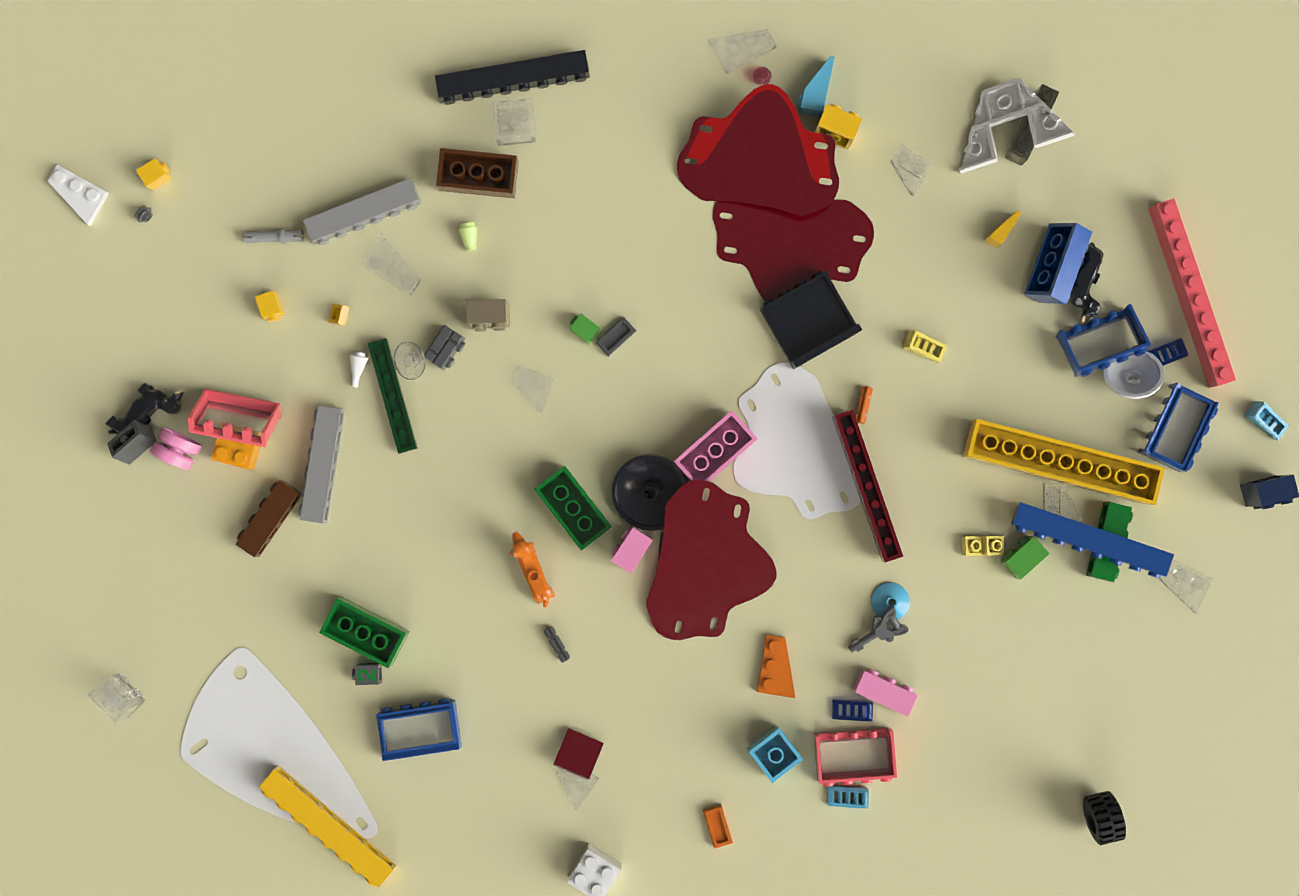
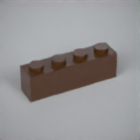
M279 480L271 486L270 495L260 502L259 511L249 518L248 527L246 530L243 529L237 536L238 541L235 545L254 558L261 556L301 497V492L285 481Z

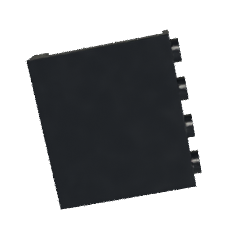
M820 270L813 274V279L808 282L802 280L797 283L794 290L789 291L787 289L778 294V299L773 301L771 298L762 303L763 307L760 309V312L793 369L798 368L862 331L859 323H855L828 276V270L824 273Z

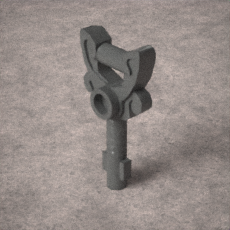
M893 605L888 607L882 616L876 615L873 618L872 632L860 639L856 638L851 641L852 644L848 646L851 653L864 649L863 646L877 637L880 640L886 639L887 642H892L894 636H900L909 631L908 627L900 624L895 617L896 610ZM887 620H889V622L893 626V629H889L887 627Z

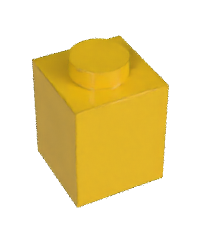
M156 158L136 170L145 186L151 190L172 179L168 173L170 169L164 161L160 162Z
M272 290L255 296L262 319L274 322L281 319L280 316L285 315L277 292Z

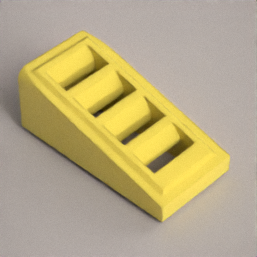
M916 330L908 331L902 348L937 363L941 362L947 345ZM921 340H923L922 346L919 348ZM930 343L929 350L926 352L927 346ZM935 346H937L938 349H937L936 354H935V356H934V355H932V354H933V351H934V349H935Z

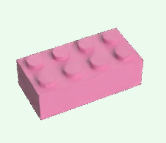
M731 410L681 454L674 463L690 481H711L751 446L757 438Z

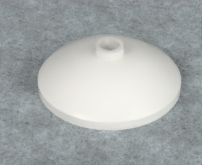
M1149 352L1138 357L1135 355L1129 356V359L1122 363H1117V361L1111 363V366L1103 371L1107 386L1117 395L1130 399H1141L1154 394L1161 387L1164 380V368L1161 362Z

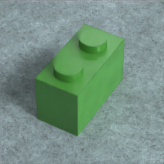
M1024 536L1018 541V546L1014 550L1010 549L1003 555L1004 559L1001 562L1016 579H1022L1050 553L1034 536Z

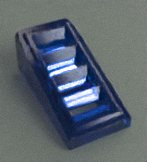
M1182 338L1147 351L1156 356L1162 366L1189 356ZM1166 348L1169 349L1172 358L1169 357ZM1158 351H1161V354L1164 358L1163 362L1160 358Z
M832 699V719L872 722L873 702L871 700ZM839 704H842V715H839ZM847 705H850V715H847ZM855 705H858V715H855ZM863 706H866V716H863Z

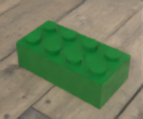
M563 466L534 489L581 551L612 528V525L566 466Z
M344 597L336 598L319 631L320 634L386 668H390L394 664L410 632Z

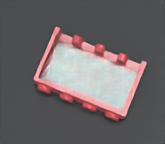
M205 389L188 416L189 432L266 447L271 433L278 420L281 419L280 403Z
M891 728L814 734L817 781L822 786H833L837 782H842L843 785L853 784V781L872 783L876 779H880L881 782L892 781V778H897L894 733Z

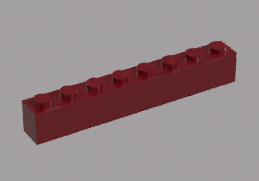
M853 409L832 416L881 561L886 563L904 557Z

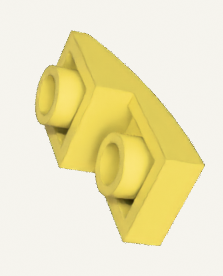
M962 536V555H1004V536Z

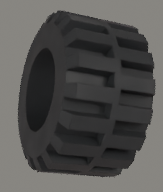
M1110 791L1088 795L1083 798V812L1088 829L1099 845L1121 841L1126 838V824L1121 807Z

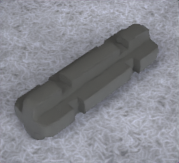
M550 626L544 630V634L550 639L548 641L555 653H558L559 660L565 662L570 658V655L564 650L565 647L559 636L555 634V629Z

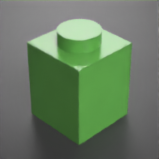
M580 314L579 317L576 315L569 323L571 325L570 331L588 345L600 331V328L583 314Z

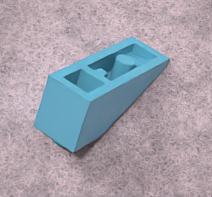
M830 56L805 87L803 94H799L796 105L800 106L799 113L821 117L834 56Z

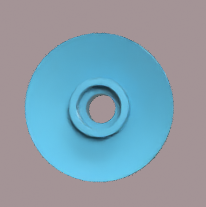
M888 582L881 584L875 589L871 597L873 611L876 615L882 616L883 612L890 607L888 601L893 598L895 600L893 605L896 610L895 617L897 620L902 618L907 613L910 605L907 591L896 583Z

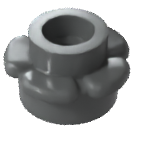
M143 205L136 211L134 217L138 219L139 223L143 221L146 223L153 216L150 207L147 208Z

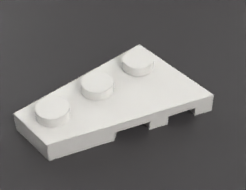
M56 165L47 180L89 226H91L109 195L108 192L59 165Z

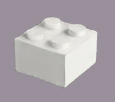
M588 844L568 876L567 883L588 896H605L621 871V863Z

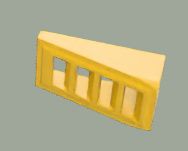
M1014 212L986 237L985 241L995 248L1001 246L1020 217L1021 212Z

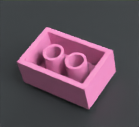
M635 527L632 530L627 528L621 537L624 542L621 546L617 544L610 554L613 556L611 561L629 573H632L653 541L652 538Z

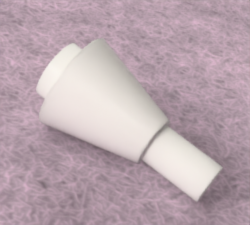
M354 351V354H350L352 374L350 386L358 387L360 375L369 357H366L364 352Z

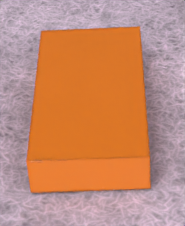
M722 805L704 809L703 812L714 849L733 843Z

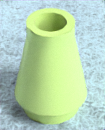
M475 222L459 224L460 229L458 230L465 246V251L477 249V227H475Z

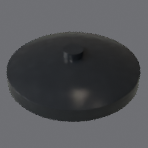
M642 454L633 457L618 470L613 480L612 498L615 508L626 522L636 528L648 531L664 529L666 504L676 491L687 483V479L682 470L673 461L664 456Z

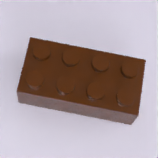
M440 148L436 187L439 191L515 199L519 160L516 155Z

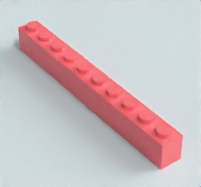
M1175 198L1157 203L1148 208L1208 387H1216L1235 381L1236 378Z

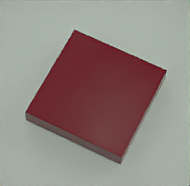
M568 728L553 765L589 780L604 743Z

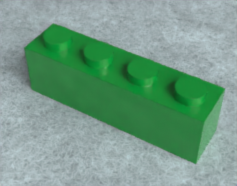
M1103 502L1097 528L1128 538L1127 527L1133 518L1132 507L1113 502ZM1090 556L1086 576L1114 582L1119 576L1118 565L1109 562L1110 558L1103 556L1102 559Z

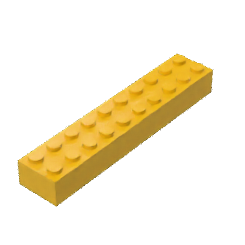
M981 419L971 420L962 456L1145 505H1156L1165 467Z

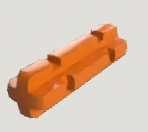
M862 386L860 394L862 396H859L856 409L858 413L855 414L857 423L864 424L867 416H865V413H868L871 400L869 396L872 395L873 391L871 387Z

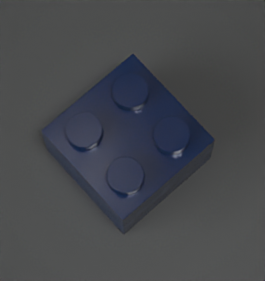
M1294 474L1275 475L1240 484L1245 507H1253L1254 509L1273 508L1275 504L1280 503L1281 505L1293 502L1294 498L1299 497Z

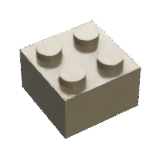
M506 299L467 300V324L477 332L486 331V328H494V331H505L506 327H510L508 302Z

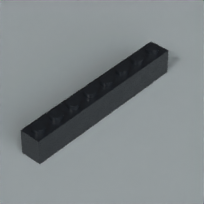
M585 50L435 75L438 98L441 103L446 105L454 104L458 100L472 101L474 98L481 96L482 98H490L493 94L508 95L512 93L511 91L519 90L520 92H526L534 87L543 89L551 84L565 85L569 81L583 82L586 78H590Z

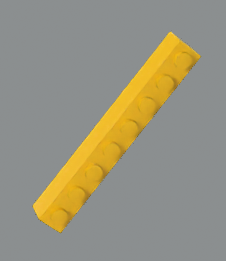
M280 766L276 767L259 786L265 797L276 801L279 809L289 812L292 815L291 818L298 824L302 823L310 835H316L324 847L335 851L336 856L341 861L348 862L355 873H361L369 885L379 888L396 867V864Z

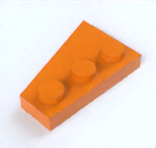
M766 634L757 692L795 698L786 638Z

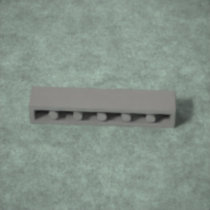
M409 178L303 221L311 241L315 245H324L329 242V239L335 237L342 238L347 235V232L352 230L360 231L365 228V225L382 222V219L385 217L398 216L401 211L406 209L408 211L418 207V204H421V200L413 181Z
M318 406V409L314 411L313 419L316 422L315 428H312L310 435L313 441L312 447H309L307 454L310 460L309 466H306L304 473L306 485H303L301 491L303 504H300L298 510L300 520L316 523H327L345 414L343 409Z

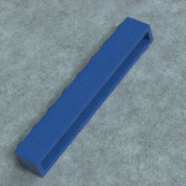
M1022 502L1018 503L1011 525L1015 526L1017 531L1026 533L1028 530L1034 532L1033 536L1044 540L1045 537L1052 538V543L1064 546V543L1072 545L1071 549L1082 553L1083 550L1090 551V555L1102 559L1104 556L1110 558L1109 562L1120 566L1122 563L1128 564L1129 569L1140 572L1141 569L1148 571L1149 576L1160 579V576L1167 577L1174 557L1172 553Z

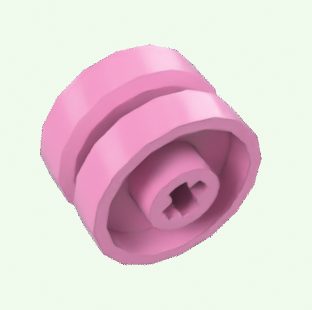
M162 427L158 437L164 443L154 442L150 453L171 465L190 470L194 460L186 453L198 455L202 445L179 432Z

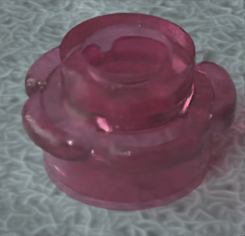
M759 67L753 73L754 81L758 85L768 84L772 77L771 71L766 67Z

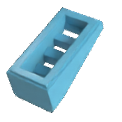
M1255 401L1245 413V417L1277 441L1289 426L1265 402ZM1277 424H1279V426L1276 428V430L1273 431L1274 427H1275Z
M828 786V806L868 809L869 790L867 787ZM834 791H838V801H834ZM842 792H846L845 801H842ZM850 792H854V802H850ZM858 793H862V802H858Z

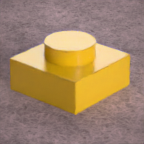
M332 304L328 322L336 325H345L349 307Z

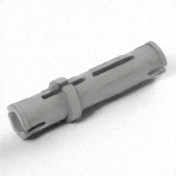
M302 229L245 231L244 236H252V238H244L245 243L281 242V244L303 242L304 237H296V235H304Z

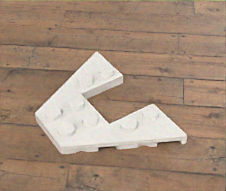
M1018 77L981 92L980 104L977 106L975 113V122L969 133V142L965 147V156L959 171L962 174L998 162L991 127L1025 115L1028 116L1035 148L1075 135Z

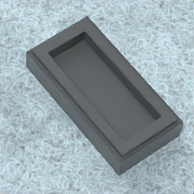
M623 317L598 339L596 344L609 357L636 332V329Z

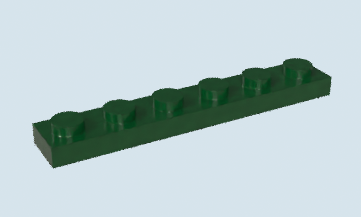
M384 338L370 342L368 347L398 454L418 449L388 339Z

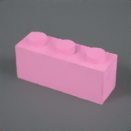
M870 668L867 671L861 669L852 689L854 692L905 716H909L918 696L913 693V688L905 684L900 687L895 684L896 680L887 676L883 679L878 676V672Z

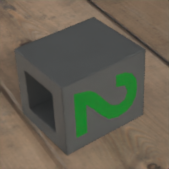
M359 663L355 665V668L352 670V679L355 680V685H379L382 683V665L379 663Z

